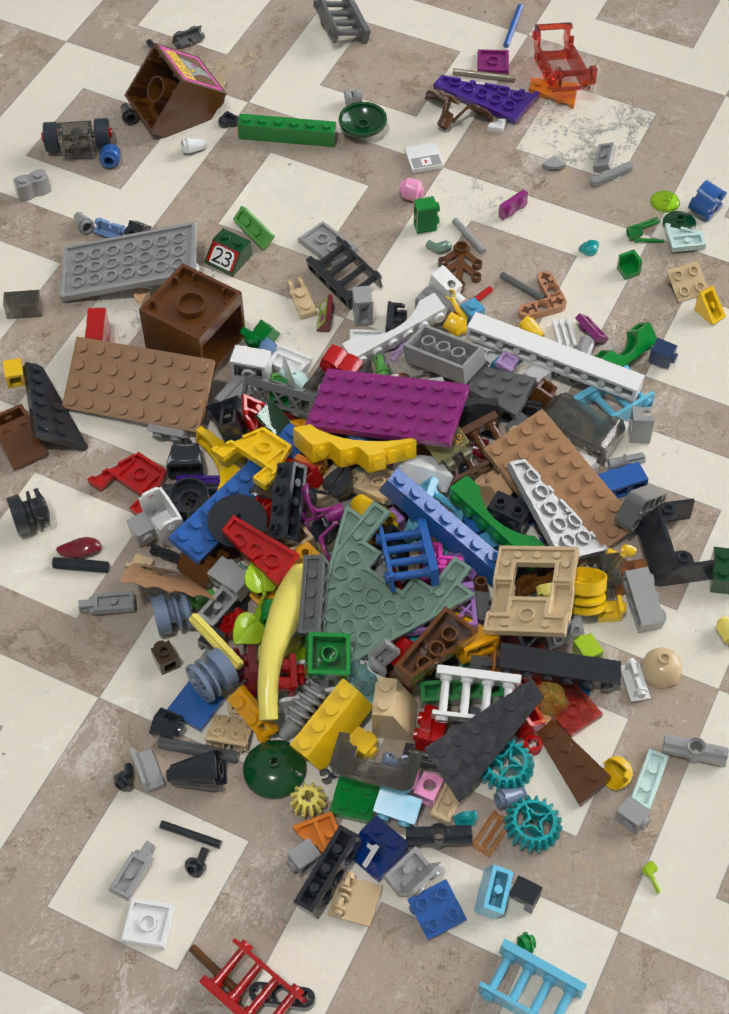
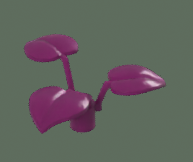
M308 483L301 486V491L313 517L306 518V512L302 510L301 522L309 532L310 529L307 522L326 517L328 523L332 522L318 538L321 552L330 563L331 559L325 548L324 536L336 525H339L338 521L342 519L344 507L340 502L327 508L316 509L310 502Z

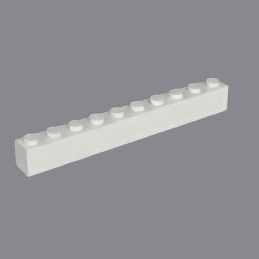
M475 312L467 325L466 339L500 352L506 350L521 360L626 400L635 402L642 388L645 375Z

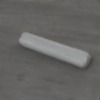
M630 161L591 177L590 184L593 187L632 171L634 166Z

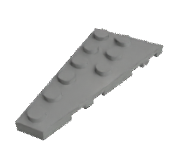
M526 459L511 461L507 464L508 471L549 546L578 547L580 551L578 560L607 552V546L605 544L601 545L595 539L596 535L594 532H589L582 525L580 517L563 499L559 500L554 495L553 488L550 485L547 487L541 481L540 474Z

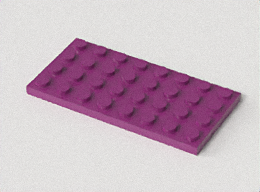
M327 368L305 425L311 424L323 432L386 440L412 438L417 440L418 444L451 447L470 387L469 384Z

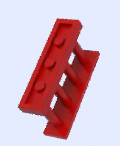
M236 938L232 940L239 948L216 976L213 975L210 978L204 975L199 981L234 1014H257L258 1009L279 983L289 993L272 1014H284L296 998L304 1004L307 1001L302 996L304 991L298 985L293 983L290 986L251 952L254 947L244 939L241 942ZM247 954L255 961V964L234 990H230L227 993L221 988L224 985L223 981L244 955ZM264 969L272 976L271 980L250 1006L242 1007L238 1003L241 1000L239 997L259 972Z

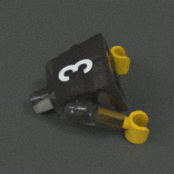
M625 544L621 547V554L616 550L608 548L606 553L587 557L589 567L602 570L607 574V589L604 592L606 599L615 598L613 586L621 585V566L626 561V556L630 558L636 553L635 547Z

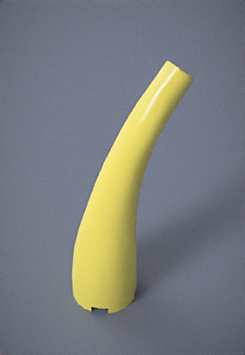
M295 564L289 569L281 581L269 609L262 637L258 666L259 721L278 720L280 669L287 646L299 625L303 564Z

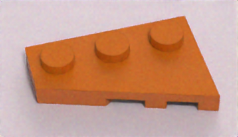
M531 78L529 93L537 91L541 98H551L556 100L555 103H565L569 105V108L574 109L578 83Z

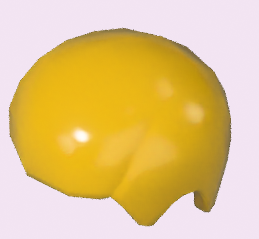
M615 755L603 762L605 765L603 769L611 776V779L605 784L609 789L618 791L631 782L633 776L632 767L623 757Z

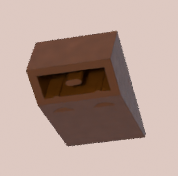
M22 403L0 413V447L13 470L48 455L41 439L33 437L30 417Z
M219 544L199 565L181 552L176 569L206 590L214 586L210 582L207 572L221 556L228 560L233 559L237 564L242 561V558L237 548H229Z

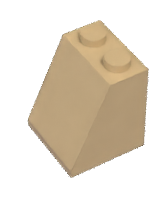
M376 677L372 708V733L377 738L413 741L417 701L398 679Z

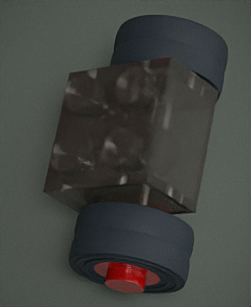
M108 118L94 119V130L91 120L60 123L56 121L44 122L43 132H41V139L44 142L46 152L60 151L61 149L63 161L95 159L96 147L102 148L106 144H111V138H113Z

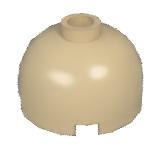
M659 647L652 649L646 654L641 664V670L648 685L656 689H668L669 686L676 685L682 675V662L673 650Z

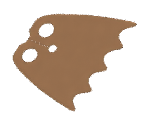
M136 563L124 571L120 580L121 583L134 582L144 588L159 587L170 593L180 591L192 597L202 595L217 601L199 584L184 574L171 569L156 568ZM141 566H146L153 570H146L141 568ZM164 571H171L176 573L177 575H171Z

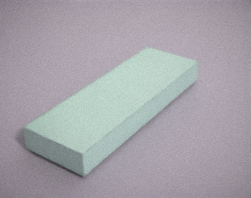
M650 748L631 796L648 809L652 806L669 758L668 755Z

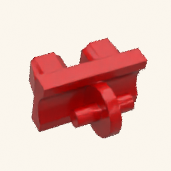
M290 653L289 658H283L280 673H287V677L279 676L278 690L288 691V697H295V689L298 687L297 681H299L300 686H303L307 679H305L304 665H298L297 670L296 653Z

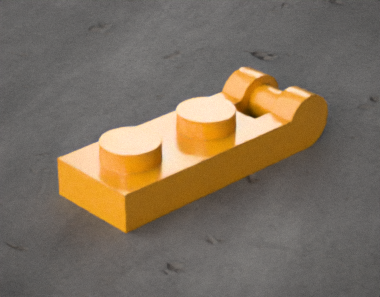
M244 685L240 686L227 698L254 731L260 743L267 742L270 739V735L278 732L279 728L274 721H259L258 702Z

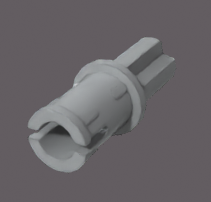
M643 452L631 455L623 454L622 457L607 459L609 470L623 467L629 463L639 462L642 464L646 462Z

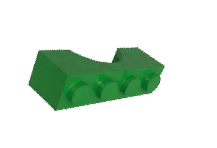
M640 322L626 332L627 341L621 353L617 354L613 350H601L594 356L622 367L628 366V363L640 358V354L653 347L657 336L650 322Z

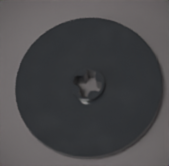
M233 494L225 496L212 506L208 514L210 534L218 543L229 548L236 547L222 534V529L233 515L263 533L267 527L265 509L260 502L248 495Z

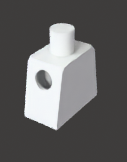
M444 265L431 274L429 288L450 298L453 297V294L448 290L453 289L456 292L455 300L459 307L466 302V298L460 294L463 286L462 283Z

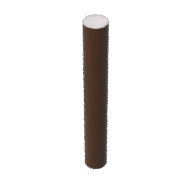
M195 944L190 947L189 952L214 976L220 972L221 969ZM229 976L223 981L224 986L229 991H233L237 986Z

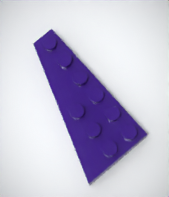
M441 75L433 84V89L451 94L469 105L481 106L492 115L501 119H507L506 121L513 124L539 98V92L537 91L528 93L525 92V89H519V91L511 90L509 86L486 82L484 85L477 84L475 80L466 82L461 81V78Z

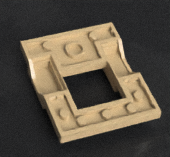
M499 546L493 577V600L491 609L486 612L483 628L484 634L566 637L567 626L571 621L576 590L574 583L580 552L579 548L567 546ZM517 567L555 568L550 597L515 596L516 587L514 583Z

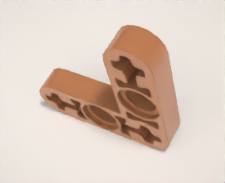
M541 271L538 273L537 284L546 298L520 305L518 308V318L520 320H523L526 316L533 317L535 320L561 313L566 309V298L551 272ZM552 289L555 290L556 293L551 294L547 291ZM544 306L547 309L542 311L538 307Z

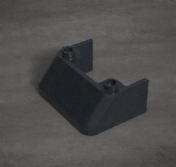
M694 498L661 503L643 516L639 521L638 528L635 529L643 558H646L649 571L654 576L655 586L662 587L710 580L715 564L714 560L694 562L693 556L689 552L684 550L675 551L666 522L690 519L695 503Z

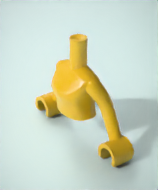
M449 289L448 291L452 292L453 297L450 298L445 295V299L450 300L458 315L451 311L442 327L450 332L449 334L457 337L462 333L466 335L468 317L455 300V290Z

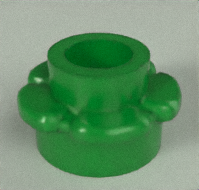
M523 932L522 935L517 936V945L533 953L534 948H536V940L533 935Z

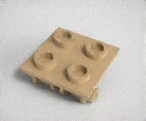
M698 261L666 270L668 276L665 278V282L672 285L678 303L696 298L699 292L708 287Z
M215 714L205 737L206 745L225 749L226 744H228L229 750L232 749L233 745L234 751L240 753L247 752L249 748L248 740L252 729L243 718Z
M347 871L335 889L327 915L370 927L383 886L355 878V873Z

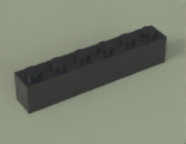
M501 642L496 647L494 672L521 675L522 679L527 680L539 678L542 682L546 683L558 681L565 686L578 684L581 685V688L585 689L597 687L601 688V691L612 692L620 686L622 661Z

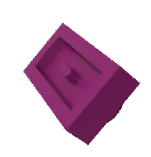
M523 189L500 204L498 217L505 220L518 210L523 209L528 202V192Z
M579 313L575 317L579 322L578 326L583 331H587L590 334L589 336L595 340V343L605 344L609 340L589 316Z

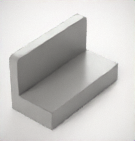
M133 747L129 748L145 795L165 788V783L151 748L136 754Z

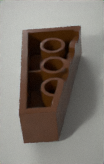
M445 606L396 663L392 675L404 685L410 687L434 670L437 665H441L473 642L478 630Z

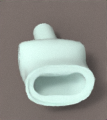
M281 368L279 371V375L286 379L284 372ZM292 371L296 387L310 390L311 380L301 371Z

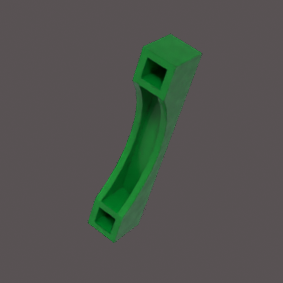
M467 475L450 487V502L454 506L459 507L467 518H471L480 530H484L493 542L498 543L500 546H545L535 536L515 532L495 520L483 503L480 487ZM522 567V568H525L526 570H528L529 572H531V571H532L533 569H535L536 567Z

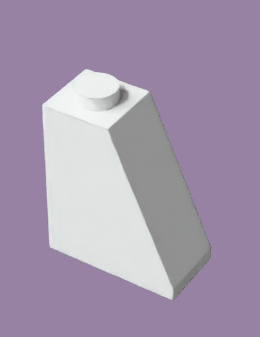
M416 455L414 459L393 463L392 469L394 471L399 468L419 485L430 477H435L439 480L436 488L441 492L447 493L453 479V475L443 463L438 465L433 456Z

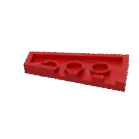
M234 515L222 529V534L277 588L289 569L300 559V554Z

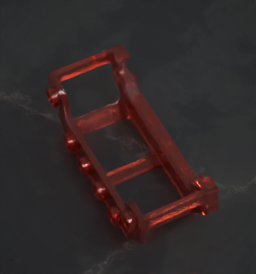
M571 22L535 24L534 31H532L535 50L534 60L537 62L538 68L541 70L543 78L547 81V86L550 87L552 93L590 90L591 86L596 84L598 69L596 65H591L588 69L573 44L574 35L570 36L571 29H573ZM563 29L564 49L542 51L540 47L541 31ZM565 59L572 70H562L561 67H556L555 70H552L548 60ZM575 76L580 86L561 87L564 77Z

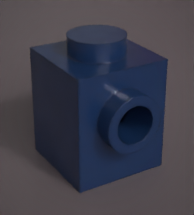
M657 338L651 348L648 361L669 369L672 363L675 364L679 355L676 353L678 345Z

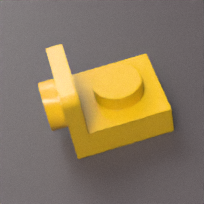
M617 595L614 601H605V610L597 614L598 623L622 621L623 614H626L627 609L626 602H622L621 595Z

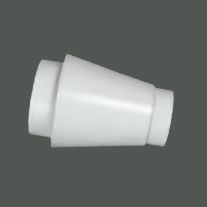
M185 138V140H181L182 152L190 154L206 149V142L204 139Z

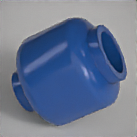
M114 144L104 145L99 154L100 163L102 166L110 169L118 166L121 159L120 149Z

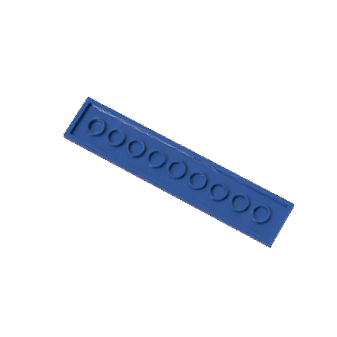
M289 423L277 435L292 445V451L287 459L294 460L298 453L305 457L293 445V428L295 426ZM250 460L169 536L168 541L199 565L220 544L212 537L208 529L210 509L218 500L228 495L243 494L255 499L262 488L253 483V476L263 468Z

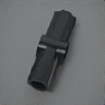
M435 823L432 826L406 827V847H432L440 850L446 846L472 845L471 825L446 826L443 823ZM442 834L444 837L441 839H437L434 837V835Z

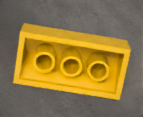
M342 678L290 743L289 747L318 771L325 769L343 747L348 736L369 714L373 705L359 690Z

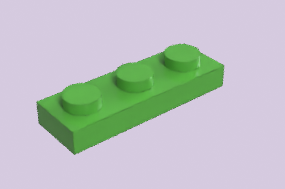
M245 206L240 207L233 220L262 249L266 250L275 235Z

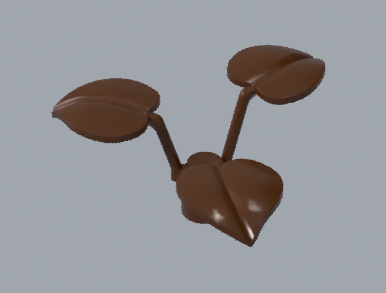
M438 89L436 92L431 90L426 92L425 99L444 102L442 114L437 122V126L442 129L448 130L451 123L455 124L456 120L467 109L485 116L492 123L494 121L493 115L487 109L475 104L467 105L453 118L454 114L449 112L451 102L460 105L461 101Z

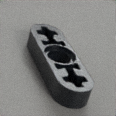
M255 982L250 986L249 997L251 1002L256 998L254 993H257L258 989L263 990L268 982ZM279 984L271 994L272 1001L268 997L262 1006L277 1008L281 1002L276 1000V994L279 991L287 993L289 991ZM300 987L304 991L302 996L306 994L310 1000L306 1004H302L300 1000L296 999L295 1003H292L288 1010H311L315 1005L314 992L310 988Z

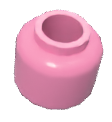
M406 178L405 181L402 180L399 193L403 199L414 202L415 199L423 197L425 188H422L421 181Z

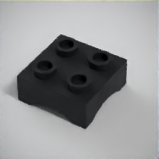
M498 397L467 398L460 417V429L494 410L498 415ZM487 429L480 434L494 437L491 431Z

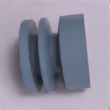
M173 591L170 593L169 600H166L163 592L150 595L159 636L172 633V623H176L180 631L183 630L182 621H186L188 629L193 628V625L189 622L193 612L190 599L186 593L179 591L180 597L176 598Z
M217 647L203 655V661L197 659L194 661V664L191 663L185 667L192 687L207 703L212 702L215 697L222 695L221 688L228 691L239 683L235 667L225 653Z

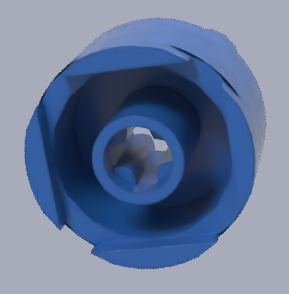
M706 180L696 191L698 192L696 196L692 197L688 209L706 221H710L714 215L713 212H718L722 207L723 203L721 201L726 197L727 192Z

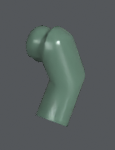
M428 240L426 248L437 254H442L452 248V244L447 240L439 243Z

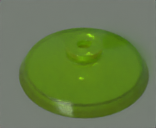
M662 190L651 196L650 203L654 209L668 213L679 208L680 199L675 193Z

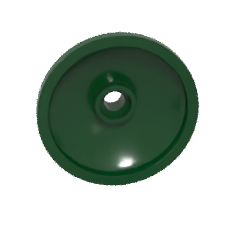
M371 102L349 104L339 114L341 129L347 134L358 138L372 137L380 133L387 124V115L384 109Z
M269 740L255 746L246 756L243 764L244 779L249 789L256 795L265 799H282L294 793L296 786L301 787L307 771L306 761L289 747V742ZM272 761L278 762L275 765L270 764Z

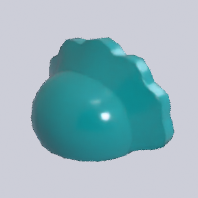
M588 240L581 244L578 250L586 256H594L598 251L599 242Z
M475 810L459 812L453 816L454 823L456 825L474 826L477 820V812Z

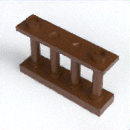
M495 410L461 428L468 439L471 438L475 441L485 461L475 465L472 459L466 461L462 456L469 470L458 474L456 469L450 472L453 475L450 487L466 475L469 478H473L494 466L482 452L486 445L480 434L487 429L491 431L495 440L502 436L496 427L497 423H499V418Z

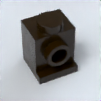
M161 640L153 645V648H151L152 657L162 675L181 667L179 657L170 641L164 642Z

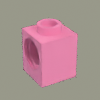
M424 771L413 792V797L422 799V805L432 809L443 787L444 779L436 773ZM427 786H431V787H433L434 789L431 790V791H428V790H426V789H424V788L427 787Z

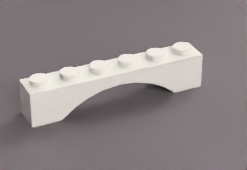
M433 293L420 300L412 315L397 328L378 335H357L342 344L343 349L347 353L360 358L363 361V366L373 359L374 356L382 355L385 351L393 349L398 344L408 340L423 324L432 326L442 322L447 317L446 307L438 296Z

